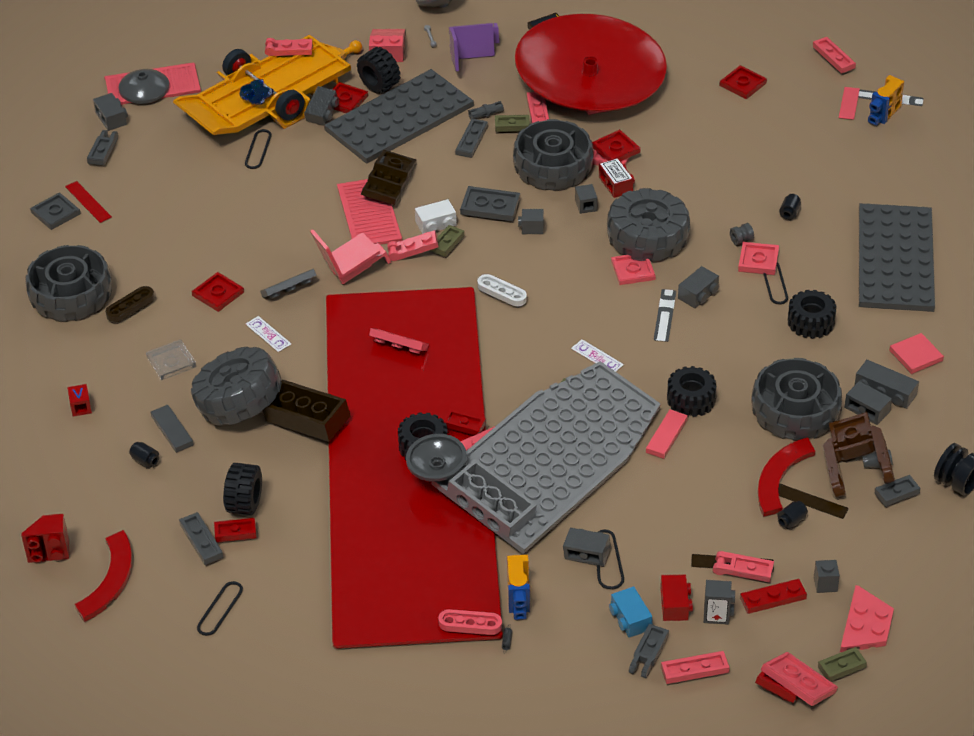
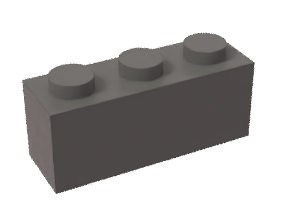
M867 359L857 371L855 385L860 381L891 397L892 403L906 409L917 396L919 381Z

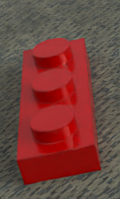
M800 579L740 593V600L747 614L807 598V593Z

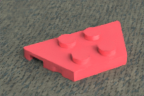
M856 585L840 652L854 647L864 650L870 647L886 646L894 608Z

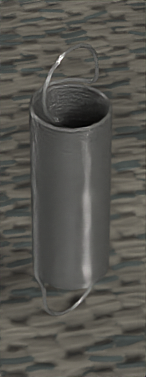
M511 627L504 629L502 649L506 651L510 649Z

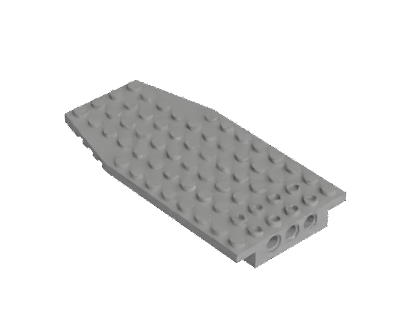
M600 361L581 370L578 375H571L559 384L554 383L550 385L547 390L536 392L466 451V464L458 474L443 481H432V485L524 554L627 462L658 412L660 403Z

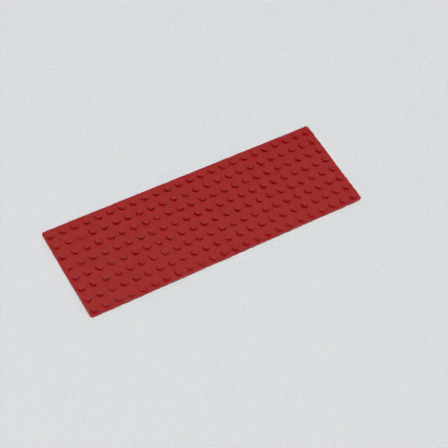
M462 287L327 295L328 394L346 399L350 412V418L329 442L333 647L337 649L501 639L503 636L502 629L495 635L450 632L440 628L439 614L448 609L496 613L501 617L495 536L491 529L432 485V481L422 480L414 476L407 467L405 456L400 454L398 443L399 424L404 422L403 419L409 418L412 414L417 415L420 412L426 414L427 412L444 419L449 408L485 417L474 288ZM370 329H379L429 344L427 351H420V354L409 351L410 347L407 346L397 348L391 346L392 342L390 341L385 343L374 341L375 337L369 336ZM448 429V435L457 438L459 441L474 436Z

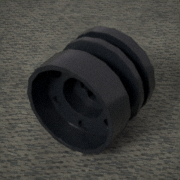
M952 443L941 455L934 470V479L943 482L947 486L952 484V489L964 496L969 495L974 490V453L969 454L968 449L961 447L957 443Z

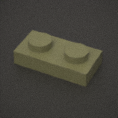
M495 115V132L521 131L530 124L529 115Z
M448 225L437 237L439 247L430 251L446 257L465 236L464 230Z
M856 647L818 661V668L829 681L864 669L867 665L866 660Z

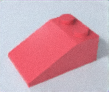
M372 29L369 51L375 47H382L391 53L397 62H403L405 29Z

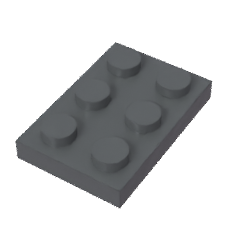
M468 186L460 208V214L513 221L520 201V193Z

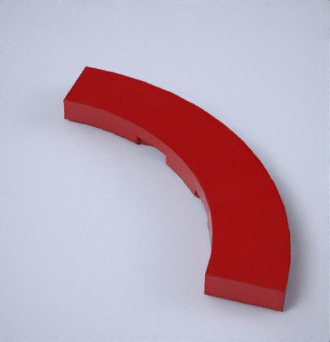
M808 437L783 447L764 466L758 484V503L763 517L777 514L783 509L779 499L778 487L787 469L791 465L815 456L816 451Z
M124 530L105 538L111 553L108 573L94 592L75 603V609L84 622L103 612L108 604L118 598L128 582L132 569V552Z

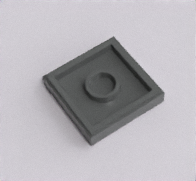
M60 192L30 208L31 213L50 230L81 214L80 209Z

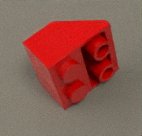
M64 514L43 515L21 533L28 563L69 559V537Z

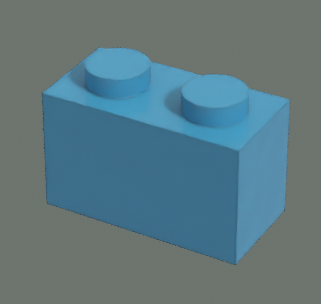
M633 586L611 594L609 609L611 614L617 617L620 629L625 631L629 638L644 633L648 625L652 624V615L635 587Z

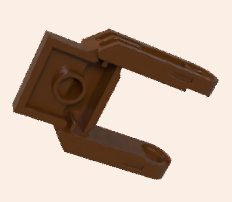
M867 412L829 423L832 438H828L823 448L832 489L836 498L846 496L839 462L866 455L875 450L884 476V483L895 482L886 440L881 428L874 425L871 426Z

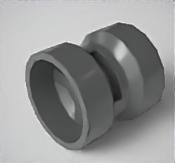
M749 223L742 224L741 227L730 228V238L735 245L754 239V231Z

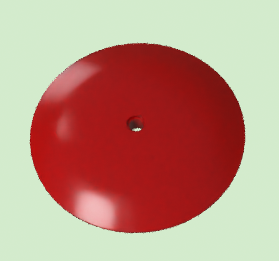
M569 14L545 20L524 34L515 51L516 69L530 89L553 103L585 111L618 110L646 100L662 85L667 69L666 58L661 47L649 34L626 21L597 14Z

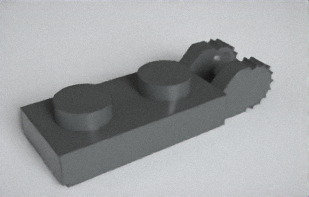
M102 130L87 156L88 164L105 165L117 142V131H113L110 137H108V131Z
M652 624L648 625L634 652L629 673H635L640 661L645 663L641 671V677L647 678L651 667L654 666L669 636V630Z

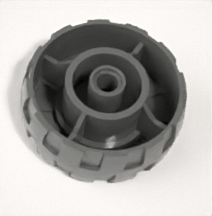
M547 119L531 123L518 133L514 142L513 163L515 171L519 173L520 178L525 183H529L538 189L559 191L565 190L568 187H574L580 184L584 178H587L593 164L592 140H590L589 134L583 128L569 121Z
M641 188L636 191L625 192L621 197L613 201L607 216V235L610 244H613L615 250L620 254L630 255L631 259L639 261L650 259L651 262L661 261L675 256L680 252L681 248L685 247L690 232V215L684 202L663 190Z
M63 245L47 250L40 254L35 261H32L27 269L26 291L32 307L36 308L40 315L55 319V321L66 322L67 320L76 321L87 318L88 315L95 314L103 308L104 303L111 296L112 279L109 266L99 252L86 246Z
M240 347L231 352L227 351L217 356L212 362L204 365L192 381L191 395L196 407L207 421H211L215 425H231L251 418L269 406L275 400L277 393L280 392L282 382L275 362L265 350L258 347Z
M804 358L780 359L774 361L769 366H765L758 373L751 396L752 411L757 417V422L777 437L783 439L790 438L797 441L807 437L817 438L827 433V430L830 429L829 423L837 421L842 405V389L835 374L830 372L826 366L816 361L813 362Z

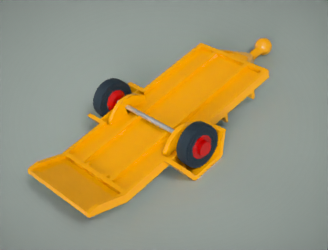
M309 34L302 39H312V55L268 56L261 61L253 54L249 55L242 49H234L227 54L222 64L223 72L227 76L220 71L216 72L223 81L197 95L179 96L173 100V103L213 135L239 132L269 115L279 126L285 129L305 118L304 112L311 100L306 96L307 94L313 95L317 86L322 87L331 81L337 84L338 77L351 71V65L344 59L350 53H359L362 50V44L358 40H353L349 47L343 50L321 43Z

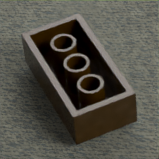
M283 379L281 380L280 392L277 393L275 400L262 410L267 422L328 442L350 418L346 399Z

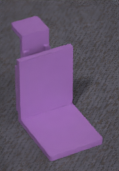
M497 23L449 27L450 53L455 71H459L458 59L495 56L494 43H499Z

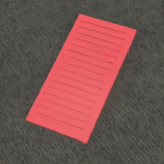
M194 62L154 68V70L163 73L169 80V90L162 98L201 92ZM128 73L105 76L108 94L113 93L115 98L120 100L121 105L132 103L121 97L118 88L121 79Z
M368 179L337 184L351 239L364 232L374 245L376 243L381 245L387 244L390 241H402L392 204L361 195L362 188Z

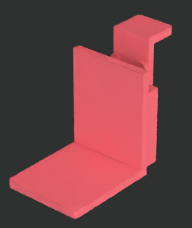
M313 229L310 231L324 260L328 263L333 274L338 276L341 284L348 282L381 258L388 264L391 263L383 247L379 243L374 245L364 232L331 252Z

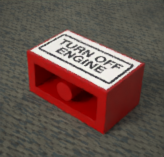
M618 158L599 163V178L613 198L622 196L625 192L633 191L635 179L627 171L625 164H622Z

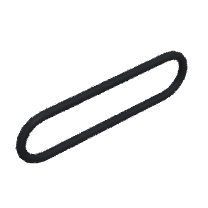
M261 129L254 134L245 160L247 168L255 169L261 166L271 139V132L269 130ZM267 132L269 136L259 164L249 166L247 162L257 134Z
M777 262V268L779 271L780 279L786 297L784 301L779 302L773 299L766 273H764V278L770 300L775 304H784L788 301V294L785 287L780 265Z
M231 581L222 587L197 625V631L201 635L207 636L217 631L243 591V587L239 582ZM232 584L238 585L240 588L238 594L211 632L201 631V624L226 587Z

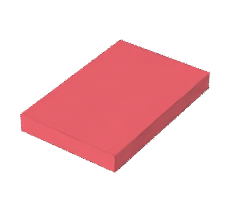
M785 652L764 663L761 668L762 672L811 706L835 694L838 688L789 652Z

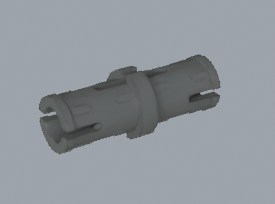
M501 101L488 105L483 104L479 108L468 110V115L470 119L487 118L492 114L503 112L504 107Z

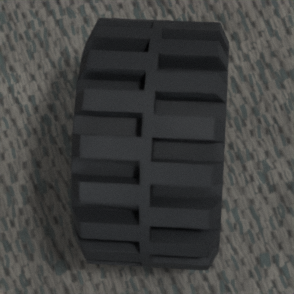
M382 47L373 48L357 60V71L360 79L374 93H384L396 85L401 78L397 61L391 53Z
M805 290V292H798V295H793L789 301L788 326H790L792 331H796L795 334L803 335L805 338H821L823 335H828L835 325L837 308L835 300L831 299L829 294L826 295L822 291Z
M685 366L682 369L675 370V373L672 372L670 378H668L667 403L671 406L672 410L697 417V415H705V412H710L711 408L714 407L716 380H714L713 374H710L708 370L704 371L701 367L695 368V366L689 368Z
M422 412L417 415L412 414L409 418L403 419L404 422H401L398 428L400 454L405 456L406 459L409 447L416 440L431 434L448 435L447 425L444 423V420L438 418L435 414L431 415V413L427 412L426 414H422Z
M234 462L227 472L224 483V507L228 513L251 516L259 505L262 492V472L258 465Z

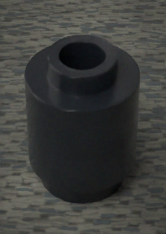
M789 194L784 198L779 209V213L783 218L792 220L796 217L801 206L800 197L796 194Z
M135 442L129 450L132 459L147 468L155 466L159 461V452L144 442Z
M801 501L790 503L778 512L779 524L787 529L793 528L806 517L808 513L807 507Z

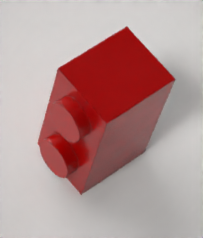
M686 574L661 575L660 592L663 621H688L689 612L693 611L692 599H688V596H691V583H687Z

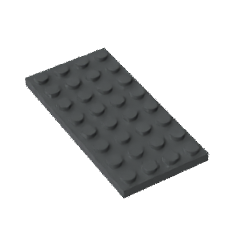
M430 69L325 124L324 128L327 133L367 164L377 159L383 150L392 151L474 106V100Z
M859 203V307L934 312L932 207Z

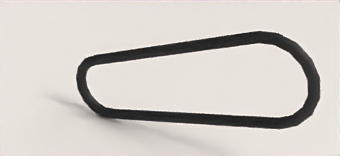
M603 529L598 532H606L612 535L621 574V582L616 586L604 585L600 578L599 565H597V579L602 587L617 589L624 583V574L617 542L612 531Z

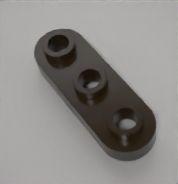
M142 286L106 308L107 319L110 322H119L151 303L155 298L154 290L149 286Z

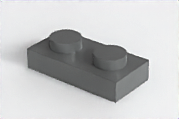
M910 475L895 480V482L876 487L874 493L886 507L920 494V487Z

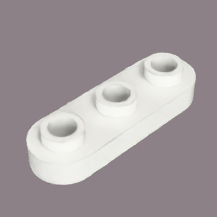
M484 274L477 280L480 291L510 305L518 307L524 305L527 301V294L523 289L495 276Z

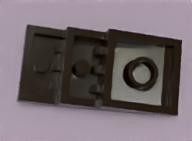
M383 150L375 161L373 170L368 175L367 183L362 188L361 195L395 205L410 178L417 160Z

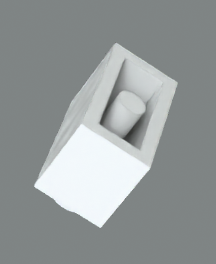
M449 199L415 208V222L422 234L434 230L436 232L445 229L448 225L457 226L456 211Z

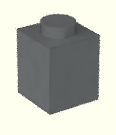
M593 184L575 186V202L580 214L597 211V195Z
M522 209V216H518V227H522V234H543L544 209Z
M837 560L815 561L814 582L816 592H838L840 575Z

